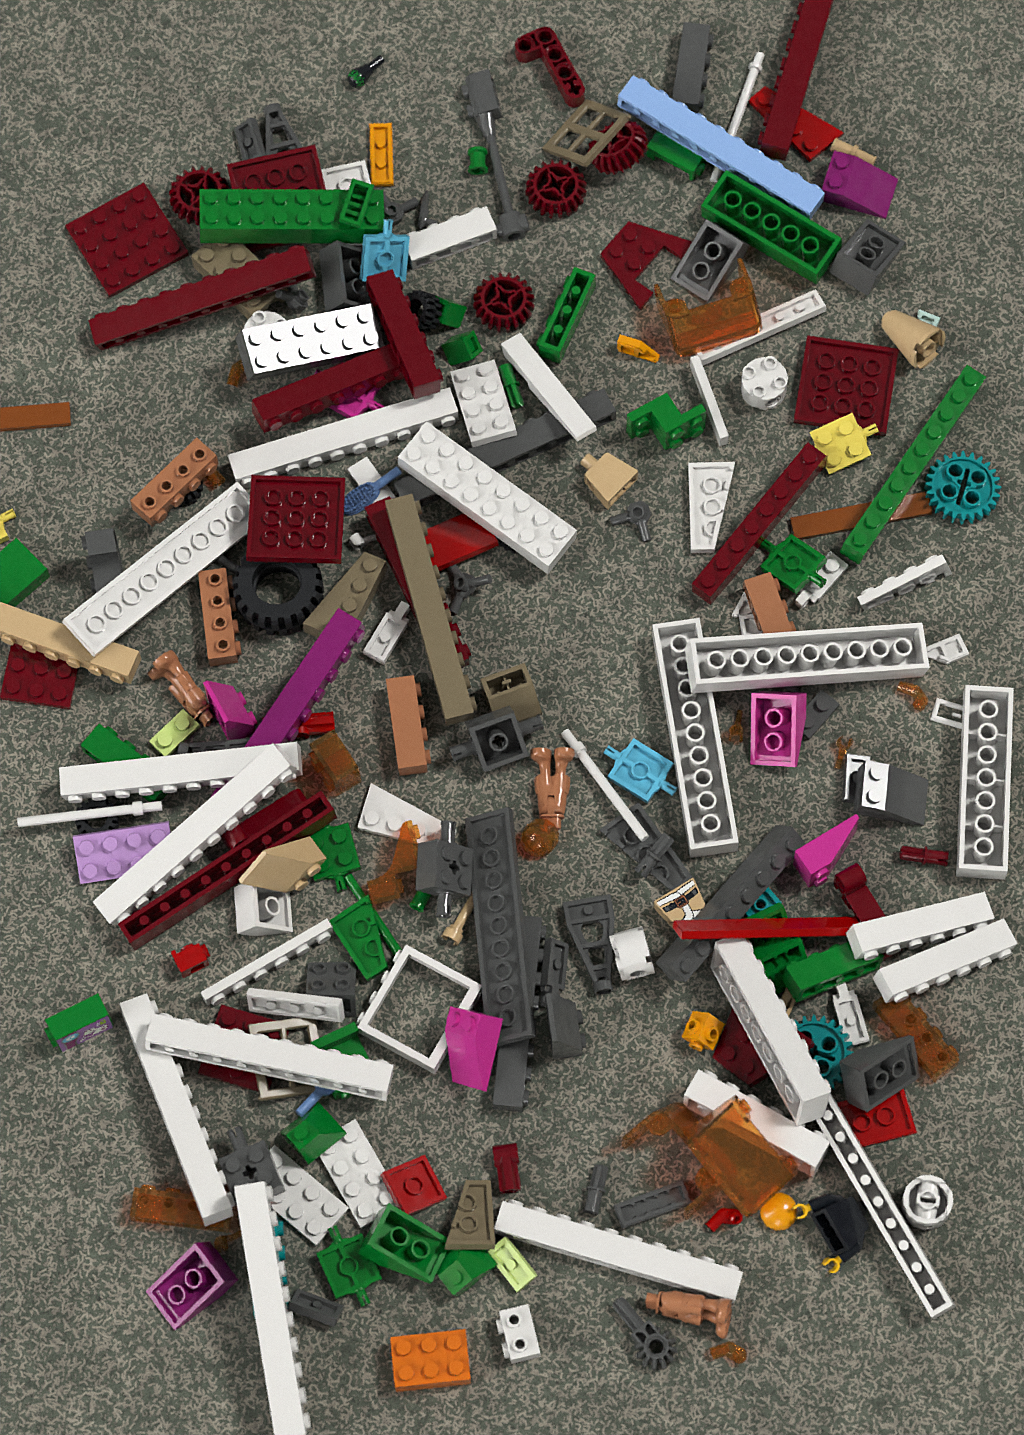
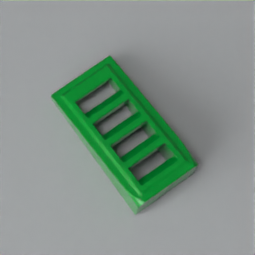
M352 178L338 222L361 228L374 191V185ZM354 191L366 193V197L355 194ZM354 198L357 200L364 201V203L362 205L351 201V199ZM352 206L361 209V212L348 209V207ZM346 213L359 217L358 221L346 218Z

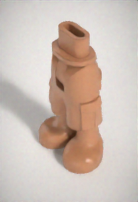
M169 650L159 656L153 662L154 667L147 675L152 680H158L162 677L168 679L172 683L168 689L186 711L194 717V720H200L205 727L210 725L215 717L209 711L210 705L207 703L206 695L197 687L188 671L184 670L178 656L173 650Z
M559 747L554 749L555 774L551 776L552 751L547 748H532L530 750L531 759L538 763L540 774L535 777V793L538 799L539 819L542 820L543 830H560L561 820L565 818L567 795L570 790V777L566 775V767L575 756V751L572 748Z
M675 1290L669 1292L659 1291L658 1294L648 1292L646 1295V1308L655 1310L658 1315L661 1311L663 1316L682 1320L685 1323L700 1326L703 1320L710 1321L716 1326L717 1336L726 1339L731 1321L732 1300L727 1298L705 1299L706 1296L684 1294Z

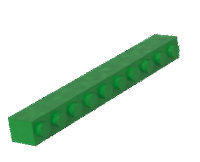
M969 365L965 366L847 537L839 553L860 565L982 387L986 376Z

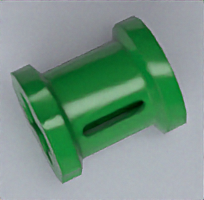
M475 146L468 149V156L470 157L468 173L471 175H484L488 173L485 159L488 155V150L485 147Z

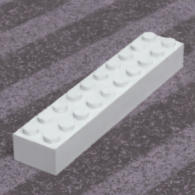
M700 618L653 624L652 637L690 858L738 851L739 841L713 692L691 693L685 647L690 638H703Z
M922 623L690 638L685 647L691 693L923 677L930 668Z
M265 1181L234 1186L274 1435H306L307 1429L311 1428L309 1412L304 1413L303 1404L307 1402L305 1387L300 1388L299 1378L303 1377L301 1362H296L295 1353L299 1352L297 1337H292L290 1329L295 1324L293 1312H288L286 1302L291 1301L289 1287H284L282 1277L287 1275L284 1261H279L278 1252L282 1251L280 1236H275L274 1227L278 1226L276 1211H271L270 1202L274 1201L272 1186H267Z

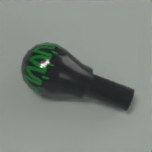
M378 55L370 63L352 69L347 76L348 83L354 88L363 87L373 74V71L385 62L383 57Z

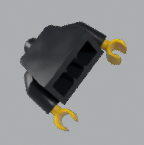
M826 1193L809 1200V1203L806 1205L796 1204L791 1210L797 1207L803 1210L802 1216L795 1219H802L807 1216L809 1211H813L810 1214L812 1220L834 1256L838 1255L835 1258H825L822 1261V1265L825 1266L830 1261H833L834 1267L828 1272L836 1273L842 1261L844 1263L862 1249L865 1239L864 1233L869 1228V1223L864 1216L868 1213V1208L863 1201L856 1203L853 1197L844 1199L841 1195Z

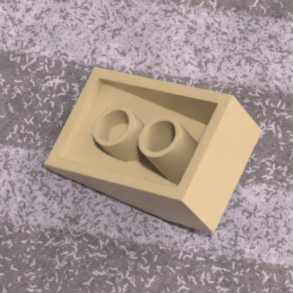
M309 836L263 850L239 878V882L245 885L285 893L293 890L300 891L308 885V879L321 870L320 866L327 858Z

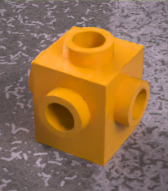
M692 1011L681 1037L688 1041L689 1047L694 1050H714L725 1024L710 1013Z

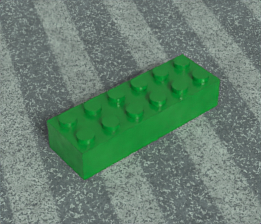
M725 170L701 205V216L717 223L755 249L816 285L842 247L841 237Z

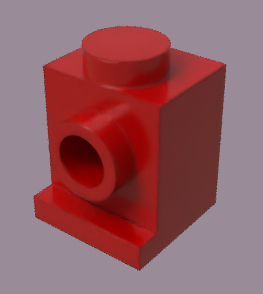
M191 943L181 948L179 953H176L175 950L171 951L172 958L183 978L209 966L207 958L211 956L205 944L200 945L197 943L194 945Z

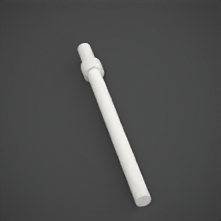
M569 729L564 730L561 735L570 748L574 749V757L580 759L641 842L647 840L649 835L586 753L587 749L583 743L577 741Z
M135 801L130 805L19 817L17 822L18 827L127 814L140 816L144 815L145 812L162 811L163 809L162 801L147 803Z

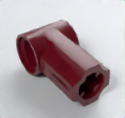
M517 1143L492 1146L500 1194L521 1191Z

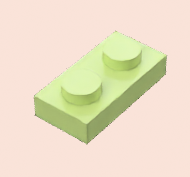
M182 709L149 743L162 756H169L179 747L180 742H185L200 727V724Z
M508 1237L501 1239L495 1245V1249L488 1251L497 1262V1268L516 1292H520L538 1276Z

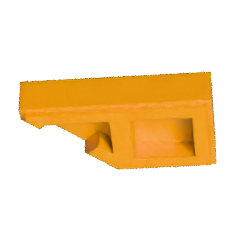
M621 334L619 335L617 340V350L619 352L654 363L658 362L660 355L644 342Z

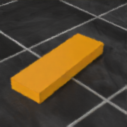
M392 123L369 124L371 184L374 187L394 186Z

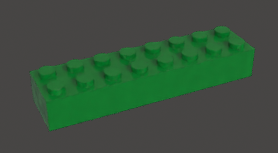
M200 189V243H333L336 240L344 243H363V234H379L383 232V190L373 191L364 220L359 229L338 222L348 190ZM354 191L355 194L366 197V193ZM354 198L351 199V201L362 205L364 203V201L357 200ZM352 206L348 207V209L361 212V209ZM347 213L345 216L346 218L358 221L359 218L357 216L350 215Z

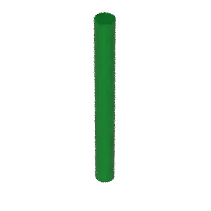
M352 874L344 877L345 882L358 901L366 896ZM373 907L379 933L395 956L397 951L402 949Z

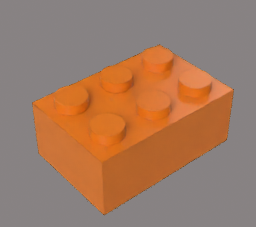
M466 1329L390 1337L396 1392L471 1384Z

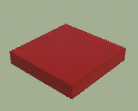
M425 1155L384 1171L380 1175L396 1207L408 1215L418 1213L447 1199Z

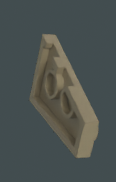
M466 1180L445 1244V1250L495 1249L491 1180Z

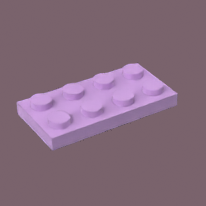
M169 821L73 835L80 884L120 878L171 833Z

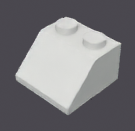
M245 884L234 887L237 934L262 936L293 932L290 892L285 893Z

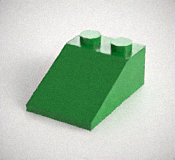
M388 1203L378 1212L358 1253L380 1266L431 1284L448 1251L445 1250L447 1237Z

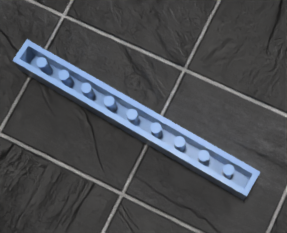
M633 75L618 95L617 106L701 156L704 160L725 172L727 170L810 220L823 203L825 192L818 185L808 183L796 172H790L779 161L769 159L759 149H753L746 145L741 138L728 134L720 125L712 124L702 114L689 110L684 103L671 99L666 92L653 88L645 79L637 78Z

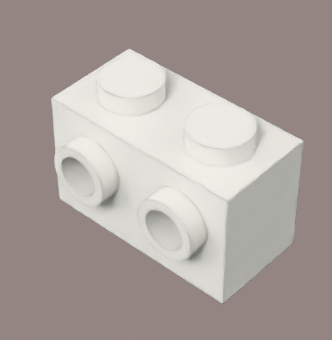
M526 1304L499 1311L500 1318L495 1320L499 1334L504 1333L506 1343L502 1344L505 1359L510 1358L511 1364L541 1357L529 1305Z

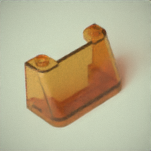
M735 1094L689 1128L687 1144L695 1157L741 1213L749 1218L797 1175L798 1165L791 1156L786 1157L783 1154L780 1156L751 1121L750 1112L752 1109L744 1099L740 1100Z

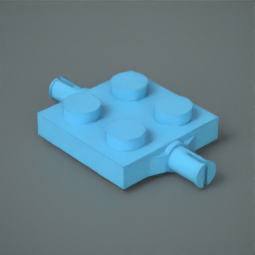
M384 219L382 233L363 234L360 268L361 281H366L367 276L393 269L396 277H400L401 281H406L410 237L406 234H393V220Z
M633 738L628 747L621 752L615 750L610 745L605 749L604 754L615 760L614 767L608 774L607 779L648 804L653 795L660 789L671 796L676 792L678 787L666 781L667 775L674 766V763Z

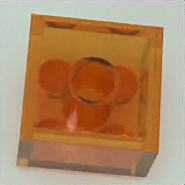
M334 729L309 744L311 751L308 754L311 759L310 763L317 774L321 772L324 779L323 784L329 793L334 791L338 797L361 783L359 767Z

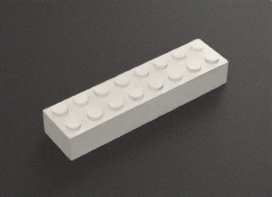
M427 421L398 456L399 467L547 574H549L576 539L577 530Z
M965 685L956 877L1005 880L1008 872L1014 688Z
M729 938L716 941L710 967L796 1125L800 1126L824 1117L831 1093L830 1085L826 1079L823 1080L817 1061L812 1059L808 1053L806 1041L798 1035L795 1021L788 1017L785 1003L777 997L772 980L767 979L761 960H757L753 953L751 942L745 938Z

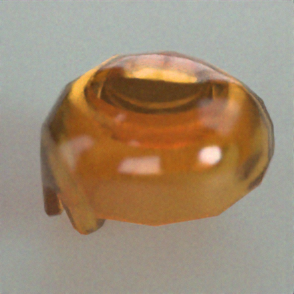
M534 819L521 832L520 843L524 850L533 857L547 856L559 842V832L555 824L547 819Z

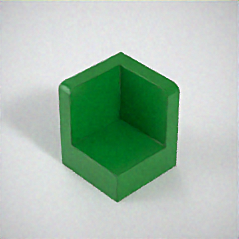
M435 295L440 300L438 304L442 306L441 309H438V311L442 312V316L437 317L440 320L439 323L459 328L467 307L453 300Z
M474 330L454 335L441 345L450 365L472 360L483 351Z

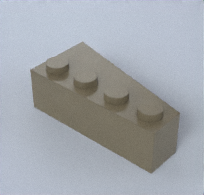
M364 552L303 622L304 632L318 638L338 608L362 622L387 572L386 560Z

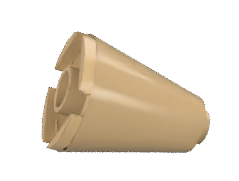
M898 310L888 311L882 317V329L915 368L917 366L921 369L927 366L937 357L938 353L936 350L938 346L943 347L945 343V332L939 327Z

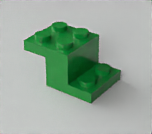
M666 392L627 414L626 433L630 439L636 436L637 438H642L649 433V429H652L665 450L669 448L676 449L684 443L683 440L689 437L696 438L704 432L706 410L702 404H699L681 414Z
M779 902L745 919L788 917L784 906ZM800 937L745 938L751 942L756 959L761 960L767 979L772 980L776 995L785 991L786 986L782 981L786 966L793 961L799 962L807 959L802 939Z

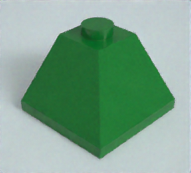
M319 1102L315 1103L303 1117L299 1116L280 1132L308 1165L347 1134Z
M487 1249L448 1250L437 1271V1275L454 1296H461L498 1264Z

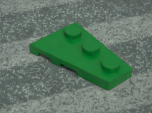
M368 894L329 920L359 970L369 982L389 968L371 898Z

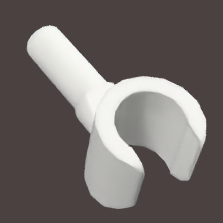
M355 533L350 537L351 541L349 543L353 549L359 550V545L362 548L367 543L377 539L375 535L362 538L359 533Z

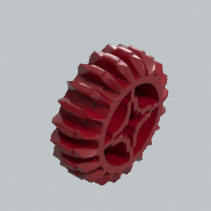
M629 120L591 162L600 173L605 172L606 175L610 173L616 175L619 171L624 173L625 169H632V165L639 164L638 160L645 157L644 152L648 150L647 145L649 144L644 129L636 121L631 122ZM612 122L608 127L605 126L602 131L598 130V132L605 134L615 122ZM593 140L588 144V152L598 141Z
M551 159L548 165L543 161L541 168L535 166L534 173L530 172L528 175L529 180L526 181L527 189L525 190L526 196L529 197L528 203L533 205L534 211L540 210L542 216L549 212V217L552 219L554 213H558V217L561 219L562 212L570 216L571 209L577 212L578 205L584 203V197L586 196L584 175L579 173L577 166L572 168L570 161L566 165L563 164L562 159L558 163H554V160ZM544 179H547V184L542 186V189L538 190L539 184ZM574 186L572 194L565 199V193Z
M202 165L199 170H196L192 166L191 172L188 173L186 170H183V176L177 175V182H172V189L169 191V196L171 197L169 201L173 207V212L178 214L181 220L186 218V222L190 224L195 219V224L198 226L200 224V189H209V184L216 189L230 188L226 185V179L224 177L221 178L219 171L214 173L211 167L205 171ZM182 195H186L190 199V206L183 202Z
M499 272L497 278L491 274L489 281L483 279L482 286H477V293L473 295V300L475 301L473 309L477 310L475 312L476 317L481 318L482 325L488 323L489 330L495 325L498 333L501 331V327H505L507 333L510 331V326L518 330V322L525 326L526 318L530 319L532 317L531 311L535 309V304H533L535 296L532 294L531 286L527 287L526 280L520 281L519 275L511 278L510 272L507 273L506 277H503L502 273ZM494 291L495 297L485 304L487 297ZM500 297L502 300H505V304L500 303ZM523 300L520 308L513 313V306L518 304V301Z

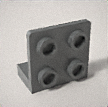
M309 962L306 994L341 998L345 1017H356V963Z

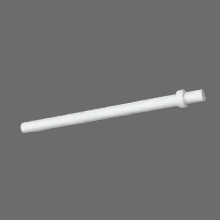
M756 52L753 62L748 67L750 71L727 132L733 137L736 136L757 75L761 73L763 68L761 64L765 55L761 52ZM716 166L710 178V182L713 183L718 182L723 172Z

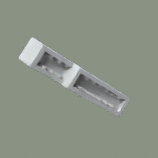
M521 333L501 343L505 358L528 382L529 389L576 441L597 431L595 424Z

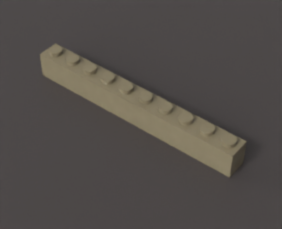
M413 494L385 500L388 519L446 726L474 719V711L477 710L474 696L469 697L467 690L471 688L468 674L463 675L461 667L465 666L462 653H457L455 645L459 644L456 631H451L449 623L453 621L449 608H444L443 601H446L444 588L438 587L437 579H440L437 565L433 566L431 562L434 553L431 543L426 544L424 537L428 535L425 522L420 523L419 514H422L419 500L414 501Z

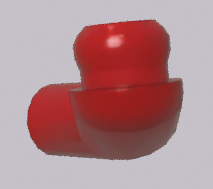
M720 1208L705 1225L714 1233L722 1224H740L743 1220V1215L738 1209Z

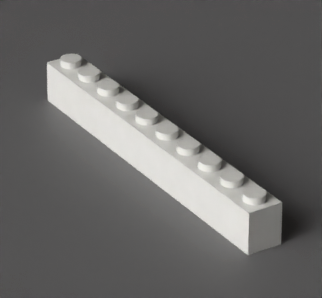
M449 387L435 394L418 399H409L228 455L235 482H238L243 488L251 487V475L278 476L284 473L295 474L300 471V468L306 466L311 468L318 467L323 461L329 459L337 461L352 452L360 454L365 452L367 448L375 445L376 447L386 446L391 440H406L411 437V434L417 433L426 421L434 427L441 425L449 427L459 420L458 409Z
M297 742L276 744L284 750L297 767L290 780L296 779V776L303 775L301 747ZM270 745L59 767L60 793L69 803H80L86 798L101 801L105 800L106 796L115 795L116 798H127L133 793L147 796L154 794V791L161 790L164 793H174L180 788L194 791L200 790L201 786L210 785L211 788H221Z
M272 743L93 901L108 923L118 925V923L129 917L134 911L146 906L151 896L162 892L167 887V882L183 874L185 867L190 862L200 859L203 851L208 846L211 847L217 844L225 831L234 829L239 824L241 817L252 813L257 808V803L263 798H269L275 792L274 788L281 782L285 783L290 780L294 775L293 772L297 769L296 765L280 746Z
M146 993L119 1003L122 1016L205 1227L232 1217V1207L236 1206L231 1192L226 1193L223 1185L227 1184L222 1170L217 1171L215 1163H218L216 1153L213 1148L209 1150L206 1142L210 1141L206 1128H200L198 1120H201V1116L197 1106L192 1107L189 1099L193 1098L188 1084L183 1085L181 1078L184 1077V1073L180 1063H174L173 1055L146 1050L145 1038L152 1013L159 1014L155 1000L150 1001Z
M152 1013L145 1038L146 1050L387 1101L393 1077L394 1065L389 1064L385 1060L378 1059L373 1061L365 1059V1057L358 1054L350 1056L341 1054V1052L334 1049H317L316 1046L311 1044L299 1045L287 1039H271L264 1034H247L240 1029H224L213 1023L205 1025L197 1023L190 1018L177 1019L166 1013Z
M830 1093L824 1117L818 1118L816 1121L827 1136V1140L830 1141L831 1147L931 1318L936 1319L956 1306Z
M516 1200L502 1201L494 1227V1232L497 1235L709 1298L731 1299L732 1304L734 1305L743 1275V1272L739 1271V1267L728 1263H725L724 1266L715 1264V1260L709 1257L701 1256L698 1259L691 1257L690 1252L677 1249L674 1252L666 1249V1245L658 1242H653L652 1245L642 1242V1238L634 1235H629L628 1238L618 1235L619 1232L614 1229L605 1228L603 1231L594 1228L595 1225L587 1221L576 1223L570 1221L571 1218L563 1214L549 1215L545 1209L539 1207L529 1209L523 1207V1203Z

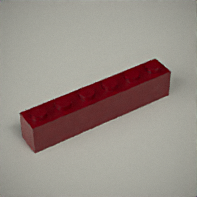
M393 269L367 276L366 291L413 398L418 399L440 392L441 382H443L442 372L440 368L436 369L434 365V354L432 350L427 349L426 336L418 328L419 321L415 313L412 314L410 310L411 303L408 295H404L402 292L403 285L400 277L395 276Z

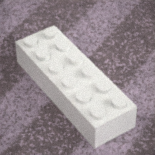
M698 1069L684 1094V1107L807 1175L814 1177L828 1152L830 1141L826 1140L827 1136L817 1130L812 1132L805 1128V1124L797 1126L793 1118L792 1120L786 1118L778 1108L773 1106L768 1108L761 1104L762 1101L752 1094L746 1096L739 1092L740 1089L730 1082L725 1084L717 1080L718 1076L708 1070L703 1072Z

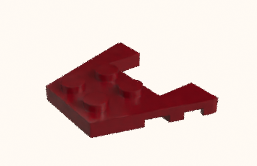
M628 221L600 253V257L624 287L626 293L632 298L637 308L642 310L654 296V293L636 280L664 248L682 260L692 241Z
M732 1008L712 1058L752 1088L770 1075ZM797 1030L800 1038L806 1041L808 1050L813 1048L814 1042Z

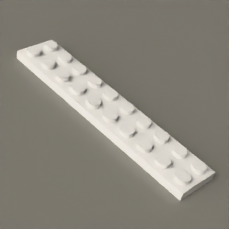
M236 482L65 617L62 623L93 657L98 655L198 575L199 572L203 571L248 535L250 495Z

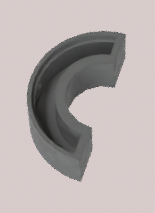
M114 528L85 532V536H81L83 550H88V556H86L88 570H93L94 578L90 579L92 593L100 591L123 572Z

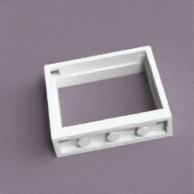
M405 945L404 949H399L394 956L393 962L395 964L391 971L387 970L384 973L380 982L382 986L379 991H374L368 1002L370 1006L367 1012H362L356 1022L359 1029L358 1033L435 1074L448 1053L445 1032L430 1058L369 1026L409 958L469 989L459 1008L473 1010L482 994V986L414 948Z

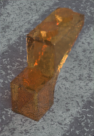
M412 820L402 824L393 861L388 871L376 879L367 881L372 905L401 899L400 893L404 892L401 878L396 879L395 875L417 870L418 844L416 839L421 837L418 825H413Z

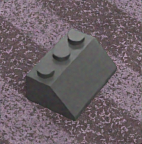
M336 240L321 249L319 257L325 312L372 303L366 291V281L360 280L362 248Z

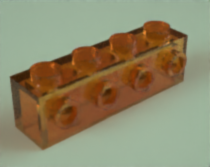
M910 995L899 1003H896L894 1000L887 1004L881 996L873 1003V1010L897 1038L908 1035L914 1036L918 1063L934 1083L958 1065L959 1054L952 1045L948 1046L943 1041L941 1031L936 1026L932 1027L927 1022V1015L920 1007L916 1008L911 1003L912 998Z
M141 1185V1188L134 1187L130 1210L132 1221L230 1233L232 1217L205 1227L191 1191L190 1194L180 1193V1190L176 1188H166L165 1191L156 1190V1187L151 1185Z

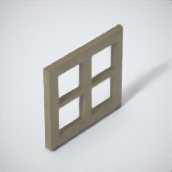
M586 99L542 149L554 156L588 167L631 119V114ZM589 109L600 113L588 127L576 124ZM606 115L617 119L605 134L594 130ZM569 131L580 135L568 149L557 146ZM586 138L598 141L585 156L574 152Z
M293 1018L249 1024L247 1026L248 1034L252 1035L279 1031L280 1038L288 1040L286 1030L307 1028L309 1044L319 1038L316 1019ZM255 1073L259 1101L309 1095L316 1089L315 1086L308 1084L296 1086L294 1081L288 1080L289 1087L269 1090L266 1075Z

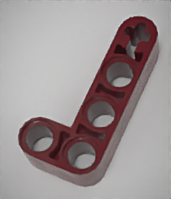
M540 27L516 39L515 56L519 62L528 63L541 57L566 104L572 108H577L585 101L584 84L551 28ZM544 39L549 40L548 42H541ZM524 48L529 49L528 51H521ZM557 57V58H559V59H558V60H552L551 58ZM562 75H568L569 77H568V78H562L561 76H562Z
M295 789L239 823L234 829L225 831L221 835V839L228 850H231L306 801L307 798L301 789Z
M858 863L835 874L833 881L835 889L840 890L843 895L841 897L848 909H852L860 923L885 917L884 912L866 886V875ZM886 952L882 953L884 955L882 961L893 956L894 954L887 955Z

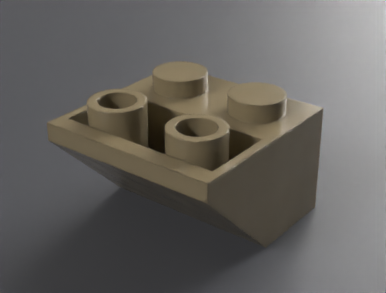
M525 663L480 679L481 690L490 712L510 705L519 722L542 714L536 691Z

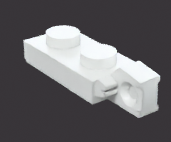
M830 551L825 556L827 563L817 573L827 580L826 584L820 588L812 581L807 583L799 591L801 594L796 598L795 605L802 609L809 601L815 604L847 570L849 565Z
M401 601L395 612L393 610H390L389 613L386 612L364 648V655L382 665L385 664L407 628L409 619L406 616L411 610L409 604Z
M846 983L836 986L837 994L832 995L833 1006L839 1026L842 1025L844 1028L842 1034L848 1033L850 1036L845 1042H852L853 1046L869 1043L870 1039L857 994L854 993V990L848 991Z

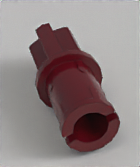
M903 845L900 848L899 857L901 860L921 862L922 865L928 863L946 867L949 852L928 849L927 846L918 848Z

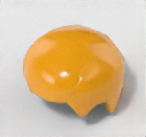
M783 1192L771 1193L761 1203V1219L766 1227L775 1231L786 1230L796 1221L795 1218L797 1217L798 1210L797 1208L791 1210L796 1203L790 1195Z

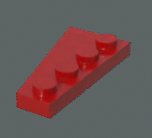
M765 86L752 96L748 103L765 118L766 112L771 113L772 108L768 106L771 95H776V92ZM801 108L791 145L811 162L830 147L835 138L839 139L842 137L844 132Z

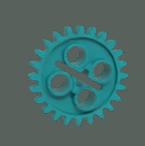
M962 451L960 457L955 452H952L951 458L945 454L942 461L937 459L935 467H930V474H927L925 479L927 482L924 489L929 490L926 492L925 498H932L929 506H937L936 514L941 511L944 512L942 519L947 518L949 515L951 516V523H954L956 518H959L961 525H963L965 519H968L973 524L975 517L982 521L983 514L989 516L991 509H995L996 502L1000 498L998 493H1000L1001 486L997 485L999 484L1000 477H994L996 469L989 470L990 462L981 463L982 456L976 460L974 459L973 452L969 457H966L964 451ZM966 470H968L969 476L966 482L960 505H957L956 500L960 491L964 473ZM949 472H956L959 476L954 477ZM978 478L982 483H975L972 479ZM944 492L951 493L953 497L945 496ZM966 499H973L976 503L971 504Z
M813 1015L809 1022L803 1016L802 1024L794 1020L797 1030L805 1036L812 1037V1041L815 1044L808 1053L813 1054L815 1050L818 1051L819 1056H814L818 1065L829 1066V1070L825 1074H821V1076L835 1090V1081L843 1084L839 1061L853 1053L849 1051V1049L854 1047L853 1043L845 1042L850 1038L849 1034H842L844 1029L842 1025L835 1028L836 1022L834 1019L827 1024L825 1016L820 1021H817L816 1016ZM829 1041L836 1043L833 1050L826 1051L823 1049L824 1044ZM824 1057L835 1058V1061H829Z

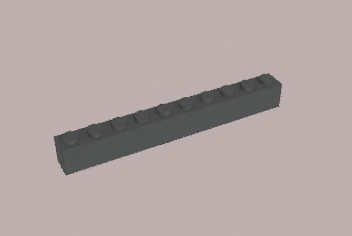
M604 388L592 390L579 400L574 399L595 424L596 428L616 420V410ZM548 410L543 416L536 419L530 418L523 425L516 427V436L473 448L469 446L464 449L499 473L570 441L574 437ZM412 475L401 476L394 482V490L397 497L413 494L414 501L419 500L421 507L442 498Z

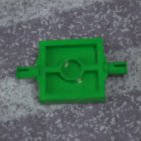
M790 534L782 543L776 546L767 539L761 543V548L770 553L768 558L760 565L761 571L764 573L771 572L773 579L777 578L781 585L793 593L797 594L810 581L820 588L826 584L827 580L817 574L827 563L826 557L794 535Z
M345 823L338 826L327 824L310 836L327 858L320 866L321 870L313 876L315 882L326 879L334 880L337 892L340 893L342 890L347 891L344 877L351 872L361 870V865L350 824Z
M337 1225L333 1226L334 1232L331 1227L328 1228L327 1231L333 1243L328 1248L317 1252L316 1255L336 1300L347 1295L356 1294L361 1307L365 1306L362 1297H364L366 1304L369 1305L371 1302L365 1289L371 1284L382 1280L376 1263L358 1253L364 1241L363 1234L360 1233L351 1238L342 1239Z

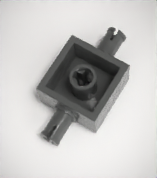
M509 705L466 721L465 725L470 736L468 738L469 741L449 747L454 762L474 754V756H477L480 767L486 772L529 756L523 740L524 735L542 730L544 726L539 714L519 722ZM499 735V741L494 742V737Z
M450 820L441 821L440 839L418 843L416 891L437 896L436 917L439 918L452 917L451 905L453 899L471 896L473 849L455 843L456 822Z
M241 1126L234 1127L237 1138L232 1129L228 1130L227 1135L234 1152L219 1158L218 1161L235 1205L237 1206L234 1186L265 1181L267 1186H272L274 1196L285 1192V1187L266 1142L262 1140L248 1146ZM254 1171V1178L250 1179L249 1173Z

